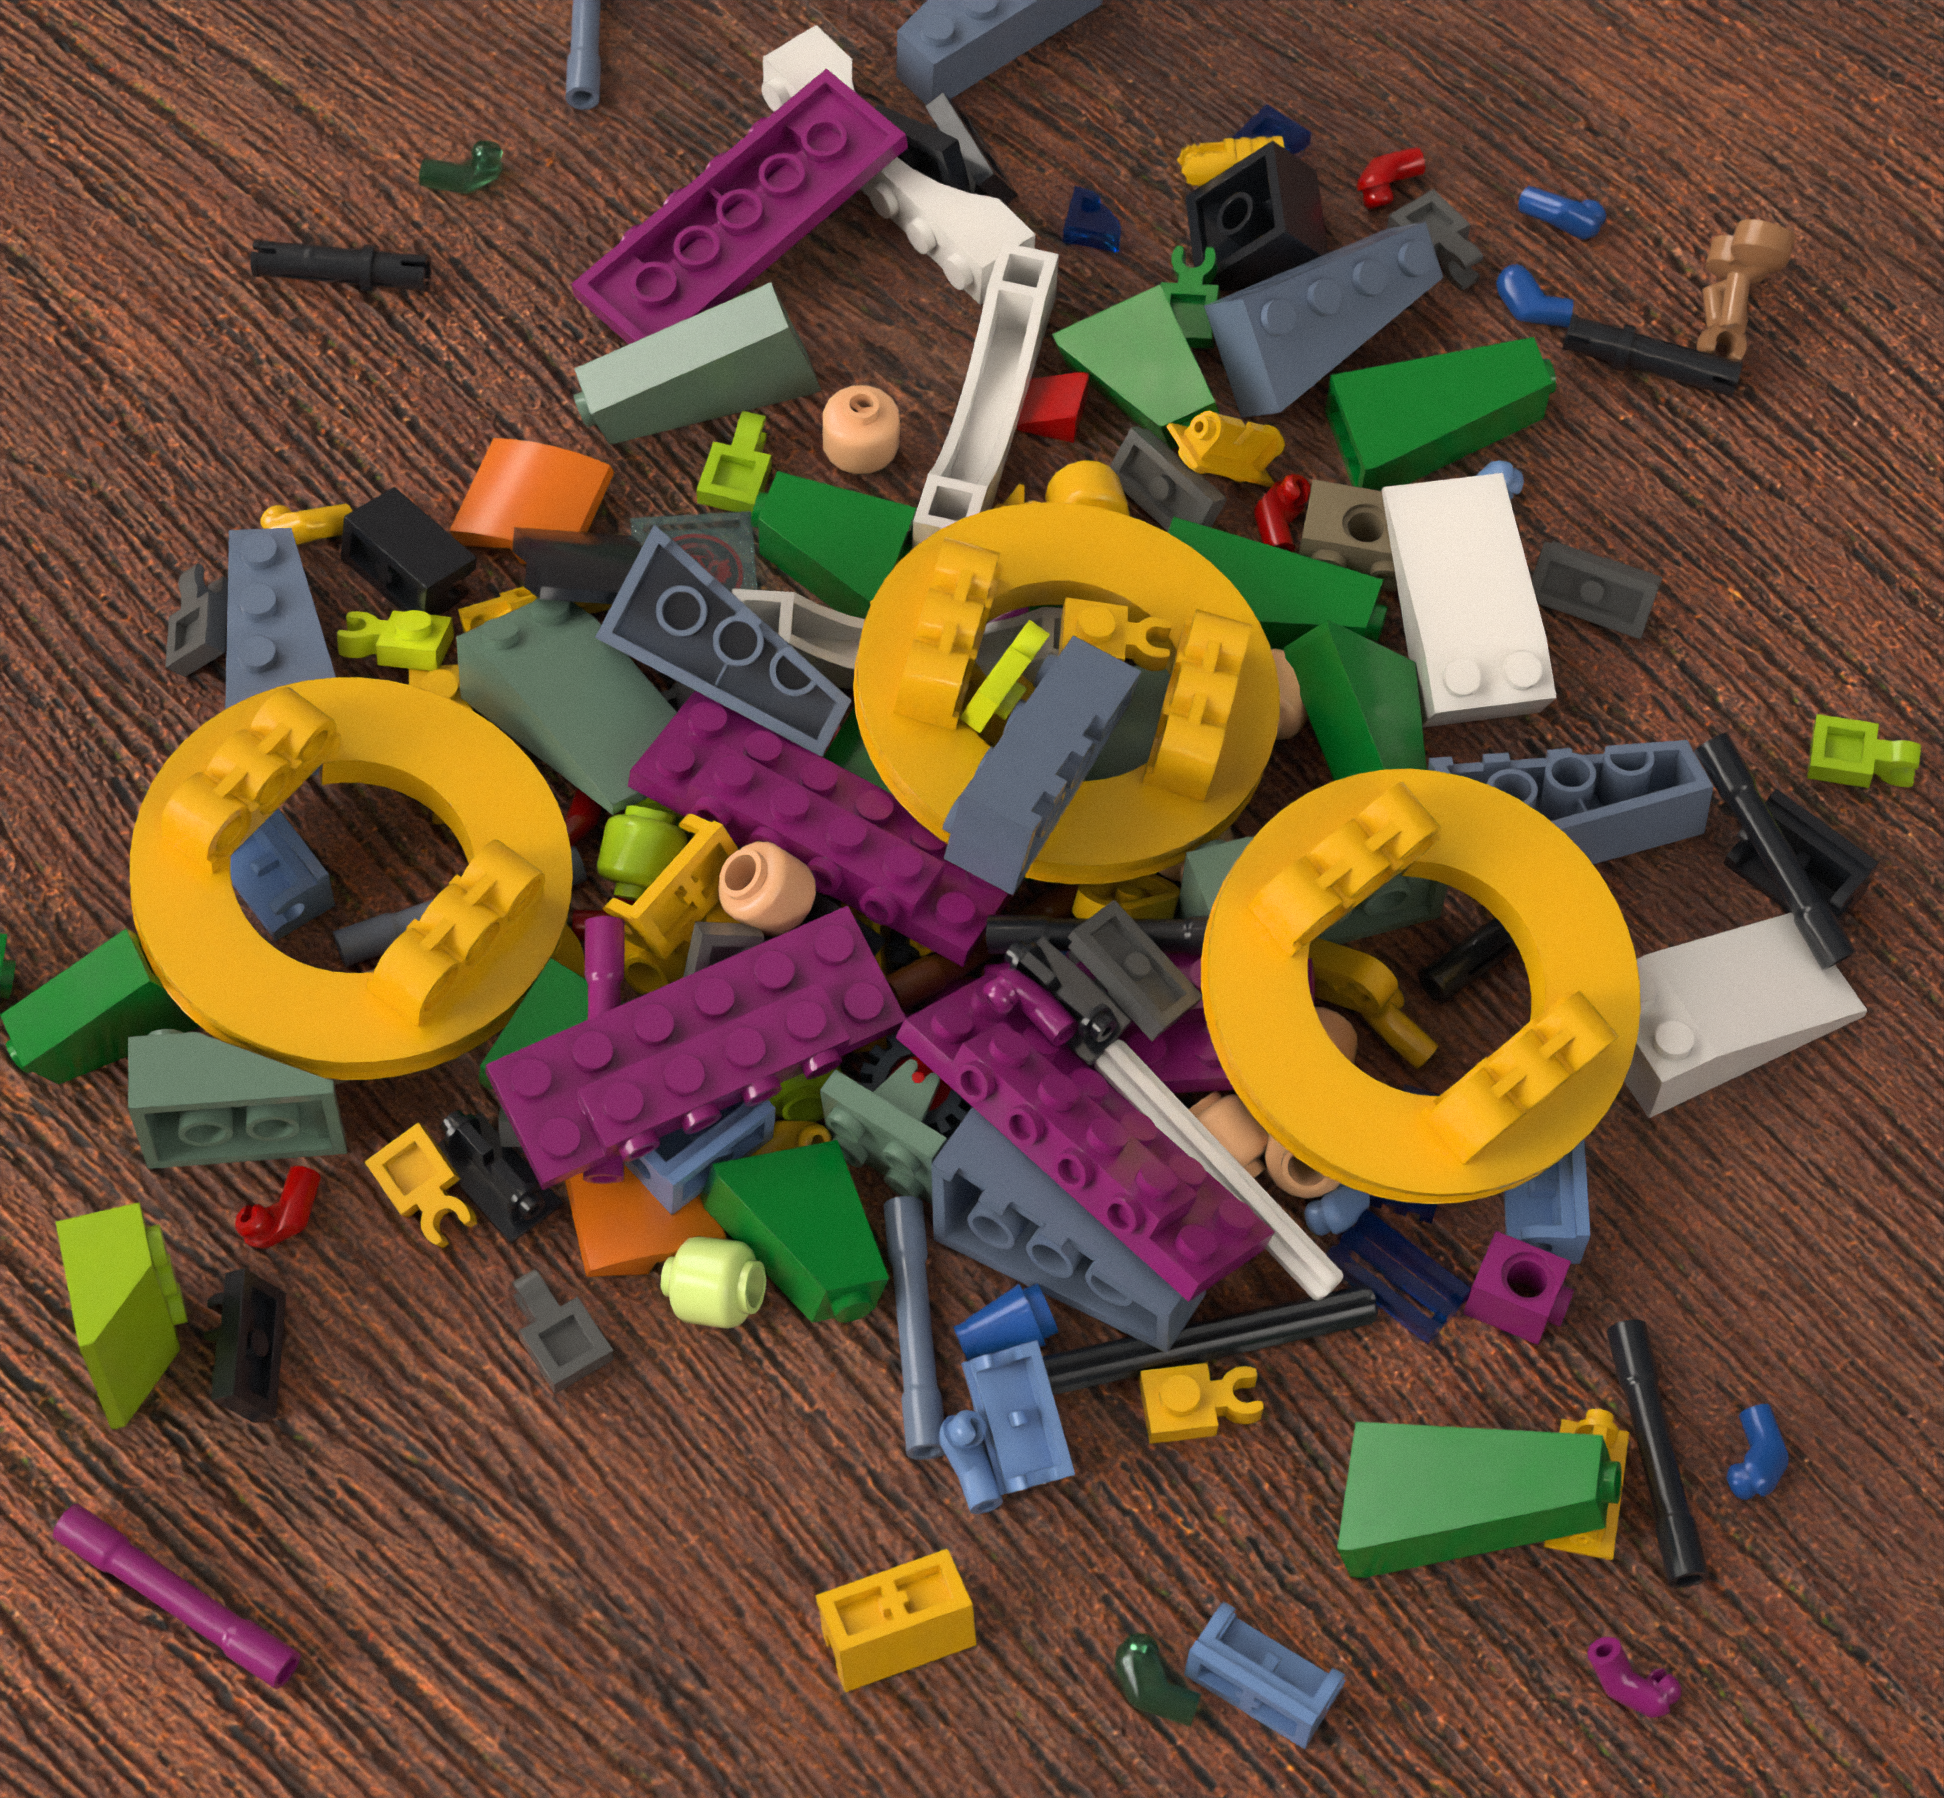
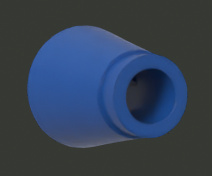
M1038 1283L1022 1289L1020 1284H1017L965 1319V1322L953 1326L967 1361L1038 1340L1039 1347L1046 1346L1044 1339L1059 1333Z

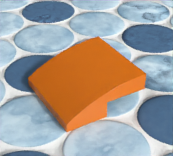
M493 438L449 531L463 546L510 548L511 550L514 527L587 533L615 472L609 464L574 451L530 441ZM513 553L520 564H527L523 559H521L519 556Z
M625 1164L624 1180L617 1183L598 1184L586 1182L583 1180V1172L565 1180L586 1277L649 1274L657 1262H665L670 1256L675 1257L680 1246L689 1238L703 1236L726 1239L724 1229L705 1210L700 1198L701 1194L671 1215Z

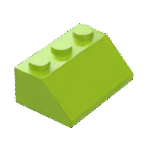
M140 1202L56 1221L78 1345L111 1430L127 1425L181 1349L176 1325L188 1322L182 1290L176 1280L171 1256L167 1254L161 1225L147 1226Z

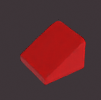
M1074 372L1031 379L1016 430L1074 443L1088 397L1090 374Z

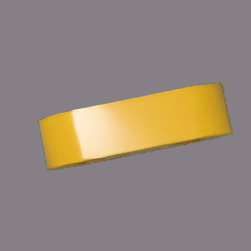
M1317 937L1311 941L1308 958H1312L1314 966L1315 997L1373 1016L1379 1014L1399 987L1392 971L1381 961L1364 952Z

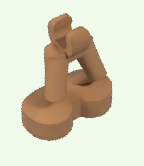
M1747 219L1737 224L1734 236L1721 235L1714 237L1706 260V269L1711 274L1723 279V281L1703 288L1707 329L1698 338L1697 350L1711 354L1716 347V341L1721 344L1727 345V354L1724 358L1734 361H1740L1743 358L1747 348V339L1744 333L1748 322L1749 285L1760 283L1767 274L1778 272L1787 265L1796 239L1792 231L1771 222Z

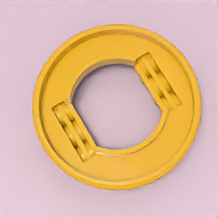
M1040 502L1009 505L971 515L938 530L914 547L885 578L873 598L864 620L855 661L853 691L855 713L860 734L877 772L898 802L920 824L948 844L950 833L942 829L945 819L956 799L974 777L982 758L990 748L971 726L959 719L963 713L962 706L986 624L1016 609L1038 605H1064L1065 599L1068 597L1129 606L1127 622L1139 623L1148 617H1161L1172 622L1167 642L1147 641L1153 647L1170 650L1166 670L1171 675L1148 762L1119 776L1083 781L1025 877L1063 884H1105L1128 881L1175 866L1185 860L1187 852L1194 851L1200 845L1219 838L1237 820L1258 787L1273 749L1280 716V689L1277 668L1270 644L1249 604L1231 581L1209 560L1171 534L1142 520L1093 506Z
M333 677L279 686L253 695L225 709L205 722L173 752L152 781L137 816L130 849L131 905L134 924L142 944V949L154 974L159 977L169 996L186 1015L207 1033L220 1041L311 1074L337 1080H373L402 1076L429 1069L461 1056L481 1045L503 1029L550 958L556 959L568 920L573 880L572 852L567 827L558 802L537 767L510 737L476 712L445 696L412 685L362 677ZM318 767L321 785L335 783L373 784L401 792L416 799L437 814L452 830L460 842L469 863L462 877L456 874L449 882V885L435 897L420 921L414 919L406 927V931L394 940L379 960L374 972H333L309 966L285 955L262 938L252 927L239 906L232 886L231 855Z
M1387 769L1355 774L1330 782L1303 795L1265 824L1236 860L1224 879L1212 905L1204 934L1201 955V991L1204 1014L1212 1044L1222 1069L1236 1094L1259 1124L1297 1159L1328 1178L1349 1188L1376 1197L1422 1204L1461 1203L1502 1193L1537 1177L1560 1161L1592 1132L1612 1105L1623 1085L1632 1062L1638 1038L1641 1011L1640 979L1636 954L1629 930L1613 894L1585 853L1543 814L1516 797L1467 777L1432 770ZM1400 872L1402 876L1425 878L1452 886L1482 904L1501 922L1512 937L1524 961L1531 990L1530 1022L1488 1058L1485 1057L1440 1096L1418 1095L1392 1088L1375 1080L1356 1067L1343 1055L1326 1033L1314 1008L1309 988L1308 955L1311 941Z

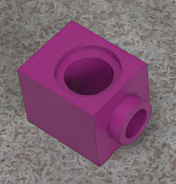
M1495 1231L1472 1285L1463 1314L1538 1345L1547 1322L1558 1327L1561 1326L1575 1290L1563 1285L1571 1261ZM1514 1283L1528 1285L1538 1296L1531 1298L1519 1296L1511 1290L1509 1285Z

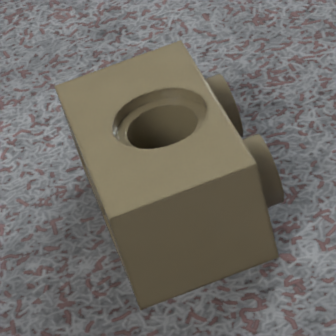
M1313 479L1299 554L1383 579L1382 591H1398L1382 491Z

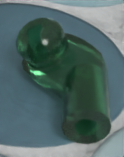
M481 140L472 146V158L460 164L424 158L419 172V184L423 187L460 194L471 193L499 178L504 168V163L500 161L503 150L496 142Z
M1138 1632L1126 1637L1115 1652V1670L1129 1703L1137 1709L1191 1727L1202 1694L1167 1682L1157 1655L1160 1649L1152 1636Z

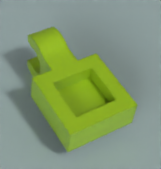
M742 411L731 445L713 441L696 490L698 504L752 516L756 498L760 492H764L772 469L771 455L762 453L767 438V433L762 432L766 416Z
M1817 714L1812 732L1807 779L1869 788L1874 773L1890 785L1913 787L1915 769H1918L1920 762L1921 745L1906 740L1889 741L1877 739L1879 723Z

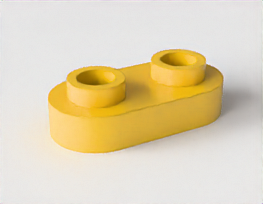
M1155 874L1121 882L1079 884L1072 912L1076 918H1090L1115 899L1132 919H1173L1180 890L1171 881Z

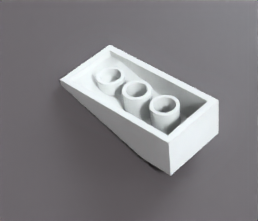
M1503 473L1384 487L1382 489V496L1408 655L1410 660L1416 662L1422 728L1540 713L1557 697L1547 638Z
M1792 912L1649 953L1636 959L1640 979L1641 1011L1638 1038L1632 1062L1624 1082L1648 1118H1651L1864 1017L1867 1009L1836 965L1822 971L1798 930Z

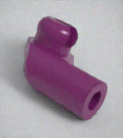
M1016 968L996 971V978L988 981L983 986V996L995 1012L1001 1014L1008 1013L1014 1005H1017L1054 1046L1063 1045L1078 1030V1022L1055 996Z
M1602 1637L1590 1645L1587 1652L1588 1659L1605 1693L1610 1698L1649 1718L1662 1717L1670 1713L1669 1706L1676 1703L1682 1694V1688L1672 1674L1667 1675L1664 1669L1656 1668L1644 1679L1633 1670L1621 1643L1616 1638Z

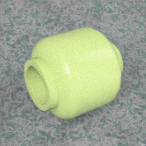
M703 1236L689 1238L680 1246L675 1257L670 1256L667 1258L662 1269V1293L670 1298L674 1314L686 1323L734 1328L741 1325L749 1314H756L764 1299L766 1289L764 1265L761 1261L756 1260L753 1250L741 1241Z

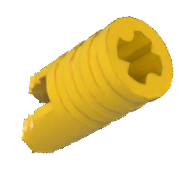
M1261 136L1256 138L1240 137V139L1224 138L1223 142L1200 143V145H1195L1194 143L1191 146L1187 145L1186 148L1182 147L1177 161L1182 167L1181 171L1186 177L1187 184L1190 183L1192 187L1194 185L1200 187L1272 140L1283 148L1284 142L1282 136L1267 138Z

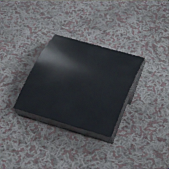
M514 527L512 552L527 563L524 587L537 598L613 604L642 548V545L633 536Z

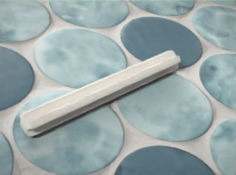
M1116 1040L1105 1049V1052L1094 1062L1095 1069L1133 1107L1149 1117L1157 1128L1190 1157L1196 1159L1210 1175L1237 1199L1247 1204L1255 1215L1275 1231L1265 1249L1312 1299L1319 1301L1330 1294L1343 1279L1342 1271L1124 1041Z

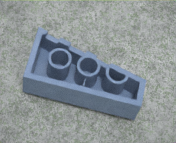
M927 0L897 30L896 77L926 105L941 93H944L951 99L1102 5V0Z
M1426 222L1385 229L1204 306L1241 418L1282 412L1443 278Z
M655 524L653 525L595 638L822 757L852 700Z
M292 528L229 530L225 709L253 695L279 686L306 680L336 677ZM319 767L310 776L319 775Z
M1074 635L1059 656L1050 652L1034 680L1033 687L1036 689L1027 702L1021 699L1017 703L1005 725L1003 736L995 747L991 746L988 749L974 777L950 809L942 828L950 833L944 859L1014 895L1129 708L1142 671Z
M1688 740L1608 745L1605 748L1604 754L1580 755L1572 753L1571 748L1547 750L1546 758L1510 760L1509 752L1483 754L1482 762L1453 764L1452 756L1429 758L1428 770L1467 777L1493 786L1518 798L1543 814L1560 828L1585 853L1593 865L1704 834L1714 787Z
M973 1107L931 1164L933 1233L935 1241L1027 1286L1038 1283L1042 1293L1159 1350L1168 1353L1206 1294L1205 1290L1188 1302Z

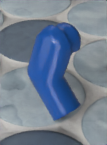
M1533 186L1526 187L1519 198L1518 208L1520 213L1547 222L1580 240L1598 235L1600 227L1606 222V211L1595 200L1587 199L1580 203Z
M1511 264L1501 271L1496 280V288L1499 296L1515 319L1521 322L1569 328L1573 312V299L1544 295L1532 274L1522 265Z
M1759 1404L1749 1407L1739 1414L1750 1449L1744 1456V1462L1731 1465L1726 1474L1731 1491L1741 1500H1749L1756 1494L1765 1497L1773 1492L1788 1466V1452L1770 1404Z

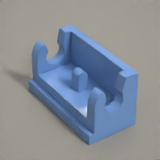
M279 809L231 855L232 885L275 941L335 906L328 872Z
M742 1100L720 1110L721 1118L709 1127L692 1134H685L683 1128H680L660 1137L661 1144L652 1152L632 1161H624V1164L665 1209L673 1215L702 1193L713 1163L749 1157L773 1138L776 1108L768 1100L751 1107H747Z
M1584 1139L1560 1161L1537 1177L1513 1189L1504 1191L1506 1235L1571 1261V1264H1580L1590 1238Z
M1038 1340L1000 1352L979 1356L961 1363L974 1411L982 1417L986 1425L987 1433L983 1443L1001 1495L1075 1475Z
M1223 1601L1198 1640L1191 1647L1184 1675L1305 1749L1342 1690L1345 1683V1674L1335 1668H1332L1329 1673L1325 1672L1236 1618L1237 1614L1234 1613L1236 1608Z

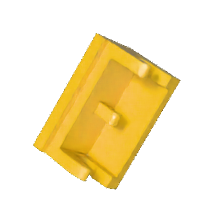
M687 814L679 823L681 828L694 833V837L639 899L631 906L619 899L612 898L603 908L609 915L625 921L626 941L665 960L691 933L695 922H700L719 901V880L722 867L726 860L739 850L722 824L716 821H707L694 814Z
M948 1548L816 1595L827 1648L832 1647L838 1677L845 1693L976 1646L973 1604Z

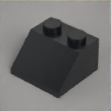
M1273 140L1185 196L1194 268L1204 262L1206 247H1213L1218 262V271L1216 277L1208 285H1219L1220 291L1243 290L1329 253L1317 170Z

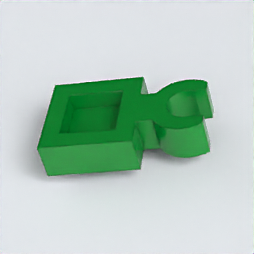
M1176 246L1172 253L1171 261L1178 283L1161 282V287L1189 347L1214 349L1215 338L1204 306L1221 299L1219 285H1208L1216 277L1218 271L1215 250L1213 247H1206L1204 262L1198 267L1190 268L1185 265L1186 254L1184 246Z

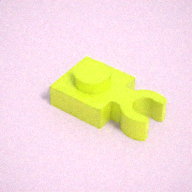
M420 610L392 611L388 620H379L367 612H348L346 615L347 630H339L337 632L338 652L341 656L362 658L376 654L377 665L426 671L439 669L454 639L452 617L430 615Z
M1028 620L977 690L959 719L979 733H981L994 713L1006 720L1027 690L1025 686L1018 682V679L1035 658L1050 634L1031 620Z

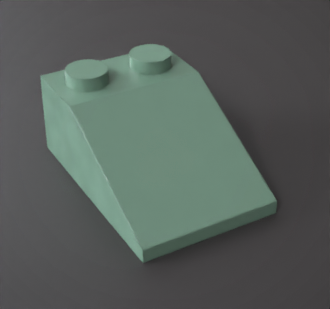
M160 1029L151 1032L148 1036L128 1037V1110L147 1169L347 1154V1140L333 1081L198 1032L183 1033L175 1029Z

